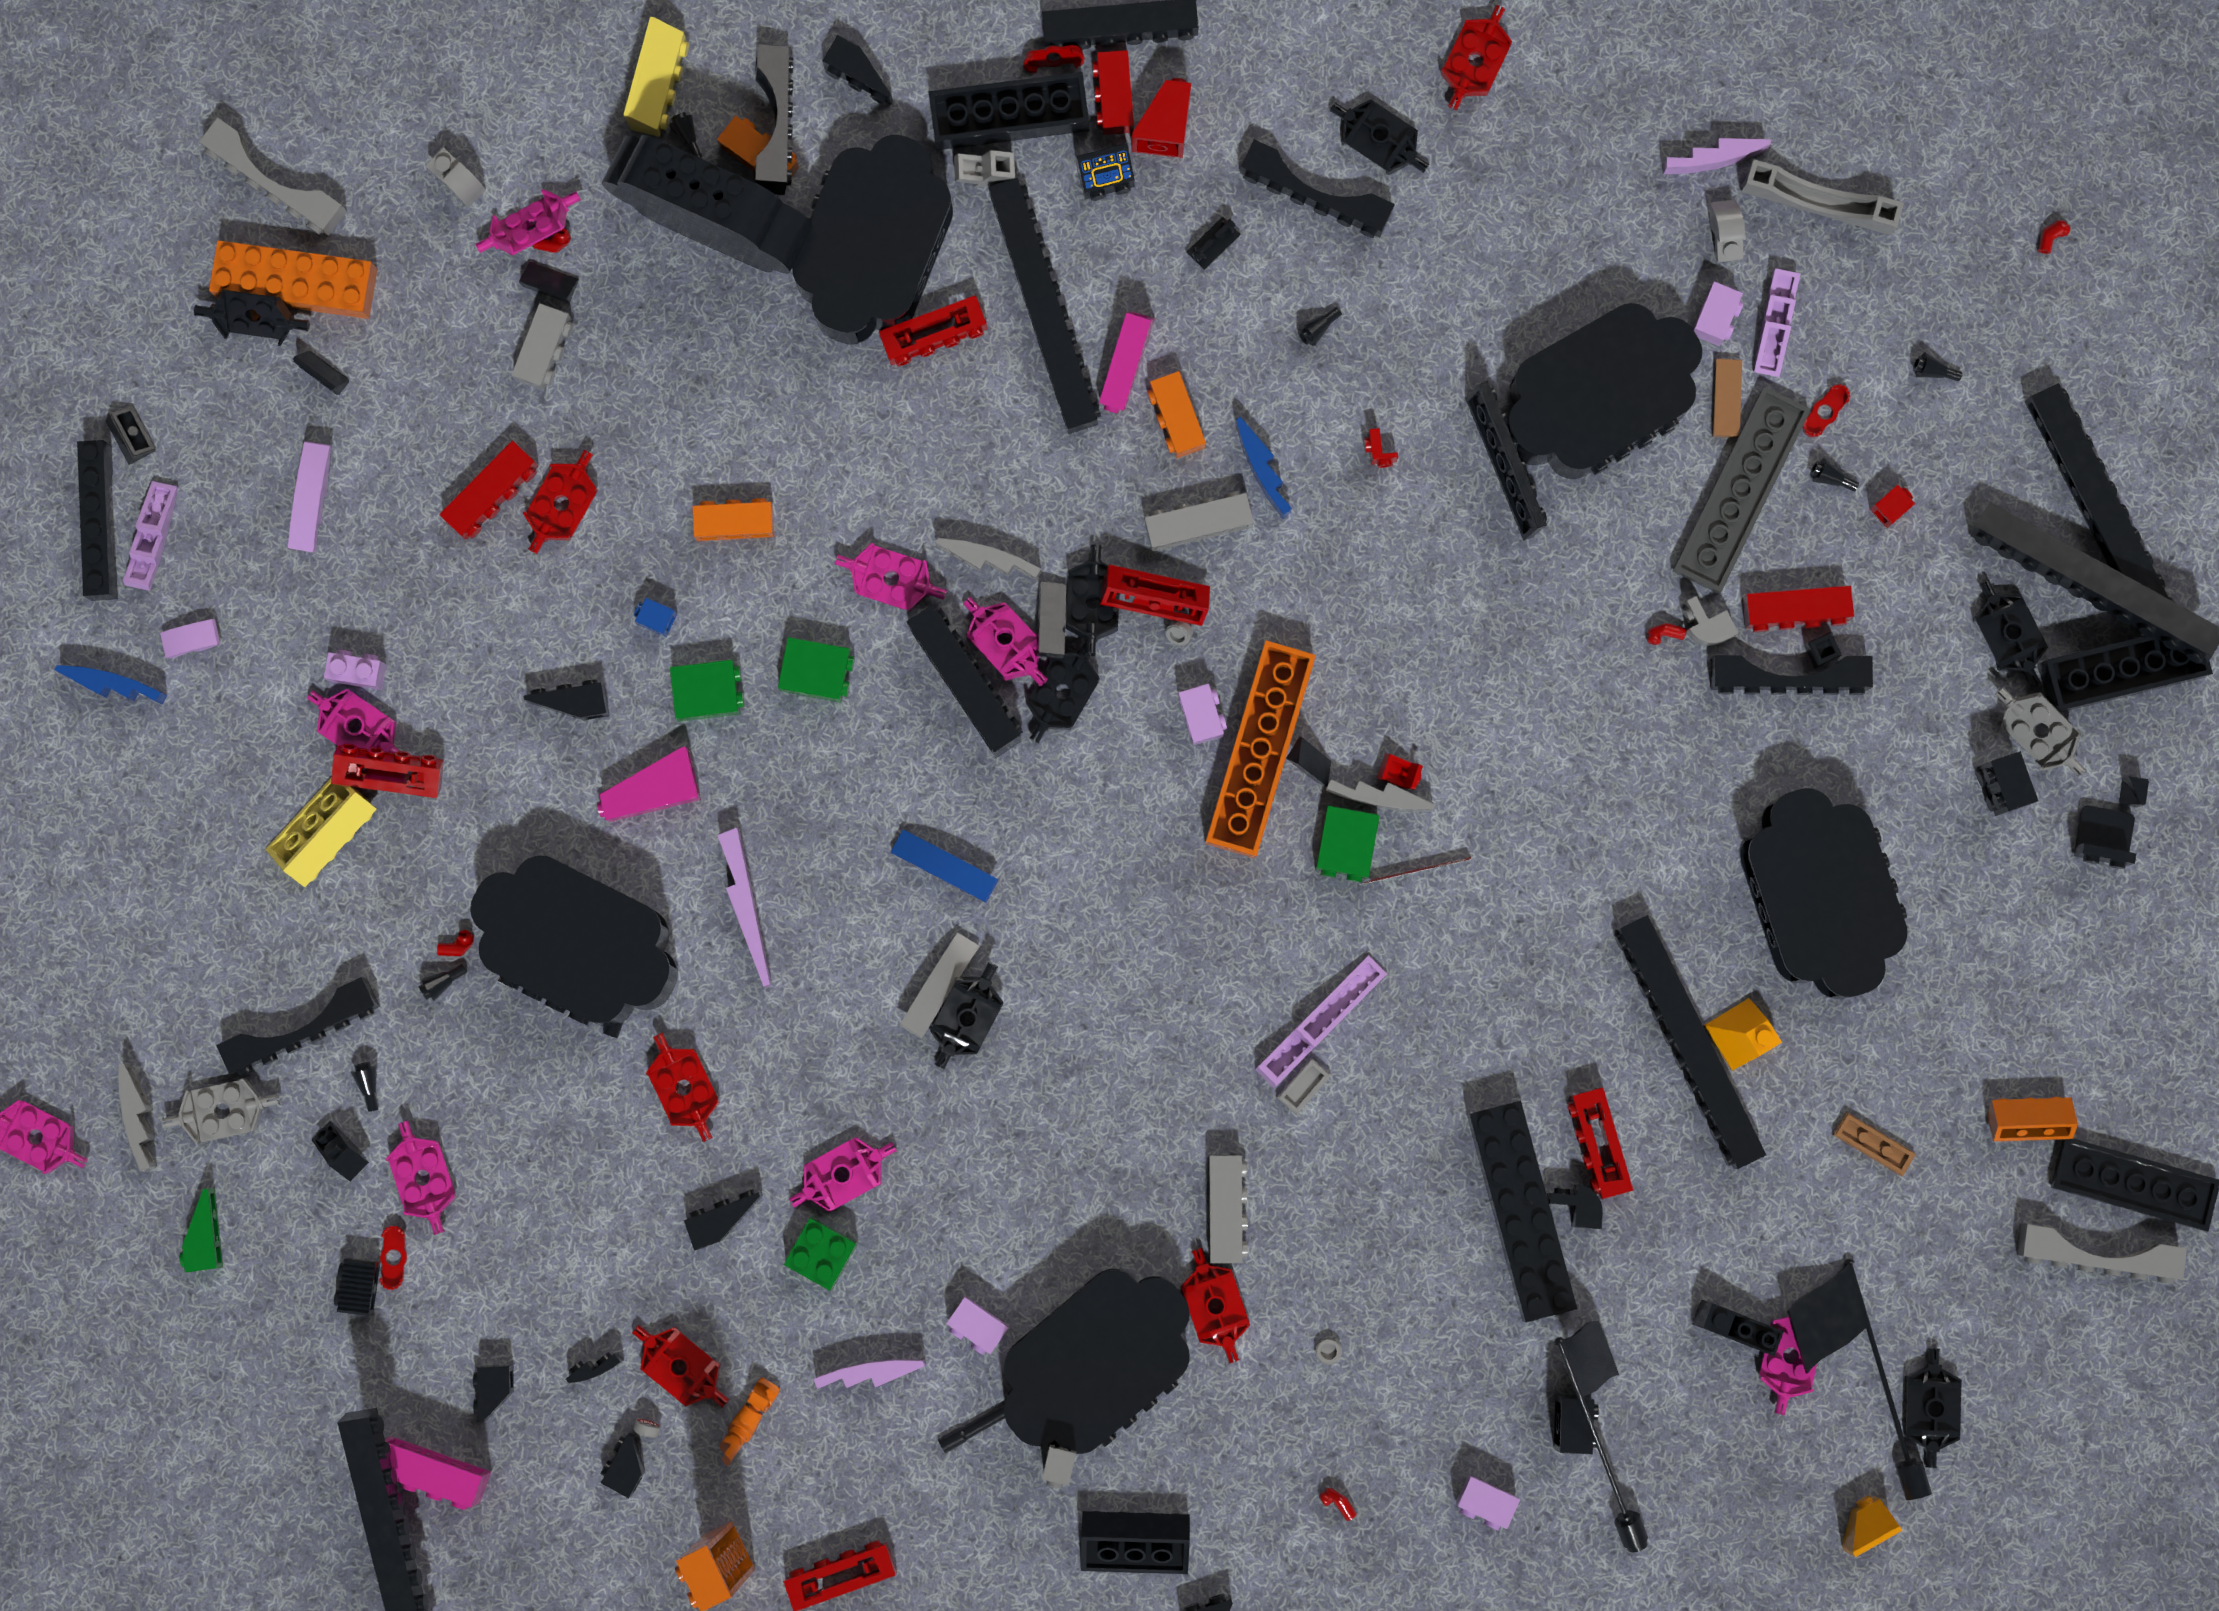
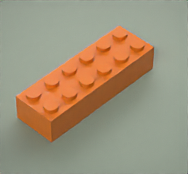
M217 240L209 291L216 298L219 297L222 290L280 297L287 308L370 319L378 269L371 261Z

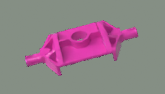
M542 189L541 192L544 198L533 202L500 221H498L494 214L492 216L489 237L475 243L478 251L481 254L494 246L495 249L499 248L510 255H515L564 229L567 212L569 211L568 207L581 201L578 193L575 190V192L559 198L558 195Z
M871 543L855 559L838 554L837 560H835V565L847 568L852 572L854 590L857 595L909 612L925 597L933 596L944 600L947 594V589L933 586L930 583L926 560L921 561L875 546L874 543ZM889 572H895L899 575L898 583L893 586H889L884 582V577Z
M969 597L968 601L966 600L963 603L974 617L966 635L967 641H971L1003 675L1005 681L1028 675L1039 686H1042L1043 682L1045 683L1048 680L1038 669L1037 665L1041 657L1037 656L1038 636L1006 603L984 608L983 606L979 607L972 597ZM1002 633H1008L1012 636V641L1009 644L1003 645L998 642V636Z
M345 689L328 699L322 697L314 690L310 694L318 700L308 695L307 700L317 705L318 709H320L317 732L337 746L354 744L358 748L369 749L371 747H378L387 752L395 753L400 751L394 745L397 722L351 690ZM353 719H359L362 723L361 730L357 733L349 731L348 726Z
M17 1100L0 1112V1150L43 1171V1174L51 1173L65 1162H71L80 1168H84L86 1165L84 1163H87L88 1158L75 1153L76 1150H74V1126L23 1100ZM35 1129L41 1131L43 1136L42 1141L37 1145L30 1141V1134Z
M409 1120L398 1124L403 1138L402 1142L389 1154L386 1161H389L404 1207L403 1215L427 1218L430 1221L433 1235L445 1232L440 1220L441 1213L457 1196L439 1141L416 1138V1135L412 1134ZM420 1170H426L430 1175L429 1182L424 1186L416 1181V1175Z
M855 1137L805 1164L804 1188L801 1192L789 1197L790 1202L800 1198L793 1202L792 1206L795 1208L807 1200H812L828 1212H831L882 1184L881 1161L888 1155L897 1152L895 1147L885 1152L894 1144L891 1141L879 1149H874ZM845 1167L849 1170L850 1176L846 1182L842 1183L836 1180L835 1171L837 1168Z
M1789 1316L1771 1320L1770 1326L1784 1332L1775 1357L1767 1353L1763 1354L1759 1379L1776 1393L1777 1402L1774 1413L1786 1415L1785 1412L1790 1397L1814 1391L1812 1385L1817 1366L1816 1364L1809 1373H1805ZM1787 1348H1794L1797 1352V1359L1793 1363H1787L1783 1358V1353Z

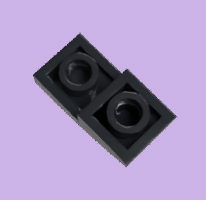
M608 1352L596 1361L599 1365L597 1368L591 1361L585 1364L579 1361L568 1370L571 1375L566 1378V1381L568 1383H575L597 1377L622 1363L624 1359L618 1352L613 1355Z

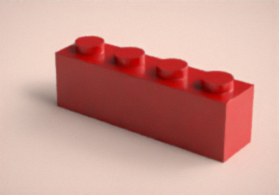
M512 440L439 515L465 540L469 537L474 538L482 529L480 525L487 518L489 520L493 519L500 511L499 506L505 500H512L519 491L517 488L524 481L527 483L537 474L536 469L539 466Z
M1851 586L1746 594L1742 598L1745 629L1753 628V632L1769 631V627L1779 626V630H1791L1798 624H1805V628L1820 627L1823 622H1831V626L1846 625L1847 621L1854 617Z

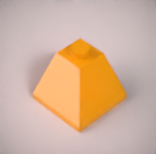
M1750 998L1704 1025L1731 1071L1782 1043L1769 1020Z
M1868 1495L1859 1499L1856 1502L1857 1506L1851 1509L1842 1548L1845 1552L1857 1557L1898 1534L1902 1529L1881 1499L1875 1496L1871 1498Z

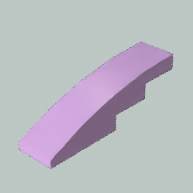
M1719 138L1715 148H1692L1689 158L1667 157L1663 163V174L1695 173L1736 164L1766 152L1771 144V139Z
M1777 268L1773 270L1753 371L1755 373L1780 377L1801 273Z
M309 441L304 442L290 521L288 548L308 552L316 551L318 525L322 521L323 500L327 495L331 445Z
M155 481L151 482L135 525L137 533L129 552L131 559L123 578L125 586L150 591L163 553L177 497V486Z
M923 1359L870 1361L843 1367L815 1377L813 1380L817 1389L839 1379H843L846 1388L869 1378H872L874 1386L878 1387L924 1367L926 1363Z

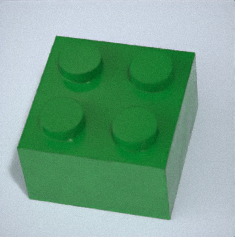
M810 1217L783 1265L831 1291L857 1247L858 1242Z

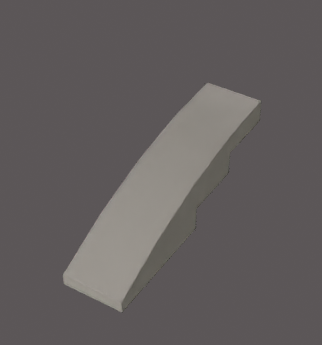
M938 538L935 542L938 548L980 573L986 564L1007 577L1016 569L1036 582L1042 573L1041 568L1015 555L990 546Z
M1331 779L1325 790L1346 800L1380 809L1402 812H1432L1435 804L1390 783H1387L1384 790L1380 791L1359 781L1354 790Z
M957 932L899 1026L920 1039L924 1037L945 1003L955 983V978L962 977L965 969L980 947L978 944Z
M123 1062L118 1065L119 1097L123 1123L130 1148L140 1172H149L156 1168L157 1165L146 1143L155 1139L144 1115L152 1111L153 1108L131 1063Z

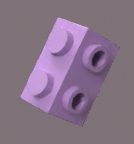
M1714 281L1708 290L1693 327L1697 337L1717 346H1720L1724 339L1728 341L1734 330V326L1730 325L1734 316H1739L1744 305L1740 301L1743 293Z
M338 649L337 654L328 652L324 679L332 683L382 690L386 664L378 660L379 656L363 654L362 658L354 657L353 652Z
M1209 684L1179 692V701L1193 746L1223 737V730L1227 729L1223 714L1218 715L1215 706L1220 704L1216 690H1211Z
M967 1296L964 1297L946 1323L950 1326L948 1331L961 1340L963 1337H966L972 1341L971 1347L982 1355L985 1352L991 1354L1009 1328L1007 1324Z
M1468 1474L1455 1504L1461 1508L1459 1513L1472 1519L1476 1515L1484 1518L1485 1525L1499 1531L1500 1526L1508 1529L1520 1499Z

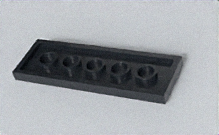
M1487 380L1479 383L1465 399L1522 539L1525 541L1534 537L1547 526V516L1544 509L1537 502L1535 486L1528 480L1526 464L1523 459L1519 458L1517 442L1508 431L1506 415L1499 409L1497 393L1493 387H1490Z
M2073 1138L2062 1140L2050 1188L2209 1232L2219 1192V1179Z

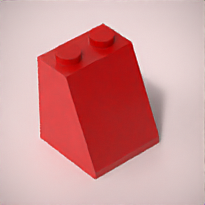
M1182 78L1165 80L1133 131L1132 152L1183 158L1191 83Z

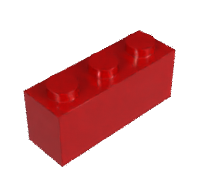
M1128 50L1098 52L1097 61L1093 62V76L1099 77V86L1095 87V101L1101 102V111L1096 112L1097 126L1103 127V135L1133 133L1134 118Z

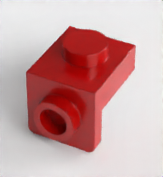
M1380 428L1369 429L1368 437H1364L1365 453H1370L1371 465L1377 464L1378 468L1393 466V463L1397 462L1399 458L1398 452L1383 454Z
M1385 753L1376 778L1402 789L1415 790L1422 777L1423 765L1411 763L1392 754Z

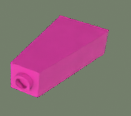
M1132 311L1126 312L1099 401L1100 404L1104 405V410L1117 414L1119 410H1126L1155 321L1154 318Z
M686 746L681 747L599 794L601 801L597 802L600 817H605L606 821L613 822L701 800L689 749Z

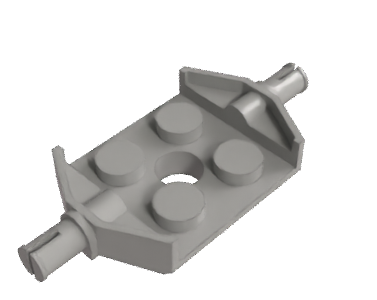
M2004 687L1996 692L1995 695L2007 707L2000 731L2002 732L2005 729L2041 765L2040 771L2065 765L2077 777L2085 772L2086 769L2075 759V752L2082 734L2041 693L2013 697ZM2036 724H2046L2049 728V733L2046 735L2039 734L2035 728Z
M247 1079L191 1091L188 1090L185 1091L179 1113L174 1116L163 1117L161 1121L169 1123L162 1124L164 1129L178 1125L182 1126L195 1143L254 1132L258 1128L262 1110L265 1107L280 1104V1100L269 1101L279 1098V1095L276 1093L264 1097L260 1096ZM222 1103L227 1104L230 1109V1113L225 1119L219 1118L216 1113L217 1107Z

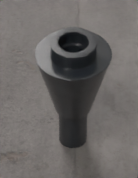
M685 112L673 116L669 127L681 142L687 146L690 154L702 158L703 156L696 143L697 139L692 115H686Z
M1334 307L1327 314L1300 324L1298 335L1302 342L1306 345L1315 346L1330 324L1342 315L1340 309Z
M1926 352L1918 356L1914 361L1913 371H1916V377H1945L1958 382L1962 378V371L1948 368L1947 365Z
M1825 458L1820 462L1816 461L1810 472L1813 476V482L1843 486L1854 492L1859 486V482L1846 477L1845 474Z
M460 964L448 972L420 979L422 984L418 987L426 1000L431 998L434 1002L453 983L452 981L466 974L467 971Z
M370 1062L354 1065L355 1070L350 1073L365 1097L368 1112L378 1110L375 1096L377 1066H371Z

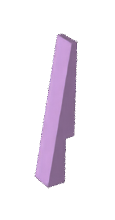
M734 828L717 835L736 883L726 889L763 987L767 988L772 986L742 838L740 830Z
M1368 955L1255 1070L1273 1088L1276 1087L1387 973Z

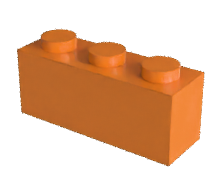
M735 115L717 138V142L720 148L754 172L756 156L766 147L772 137L767 133L760 134L755 130L756 126L747 118L741 120ZM793 152L792 162L787 163V170H792V176L799 169L796 160L797 156Z
M1178 371L1150 381V390H1147V395L1151 405L1156 404L1159 414H1156V419L1160 429L1165 428L1168 438H1165V443L1169 453L1174 452L1177 459L1205 449L1206 441L1180 372Z
M765 498L752 499L751 503H741V500H726L725 504L715 505L714 501L699 502V506H693L694 538L696 541L775 537L773 505L771 502H767Z
M2031 1097L2025 1099L2001 1098L1991 1101L1987 1114L1993 1142L2073 1139L2078 1126L2072 1097L2037 1099Z

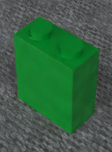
M788 637L778 689L780 692L842 703L843 697H847L849 693L850 682L846 681L848 671H853L855 656H851L850 648Z
M733 660L670 667L675 719L678 722L741 715L740 708L745 707L743 692H738L737 682L742 681L740 666H735Z
M1327 806L1315 870L1321 871V876L1336 878V874L1346 875V880L1362 883V879H1368L1380 815Z

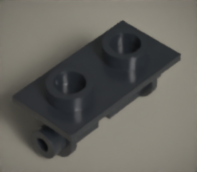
M1221 217L1186 253L1205 270L1241 234L1234 228L1236 225L1231 219L1226 220L1224 217Z

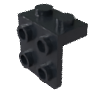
M2090 805L2084 806L2081 810L2074 856L2083 858V862L2099 864V861L2109 863V867L2125 869L2126 866L2135 864L2137 853L2130 852L2135 822L2134 815Z

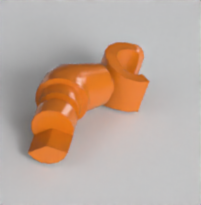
M759 1378L746 1399L750 1404H744L728 1426L727 1435L719 1445L720 1450L724 1453L722 1461L725 1466L730 1465L741 1449V1446L751 1439L763 1416L761 1411L766 1413L780 1392L778 1386L765 1378Z

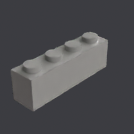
M1239 491L1225 494L1223 499L1215 500L1214 497L1200 500L1198 505L1189 506V503L1175 506L1173 511L1164 513V510L1161 509L1148 513L1149 517H1145V526L1152 552L1253 528L1254 521L1247 494H1240Z
M1209 1156L1210 1263H1243V1257H1248L1247 1241H1242V1231H1247V1214H1242V1204H1247V1188H1242V1177H1247V1161H1242V1156Z

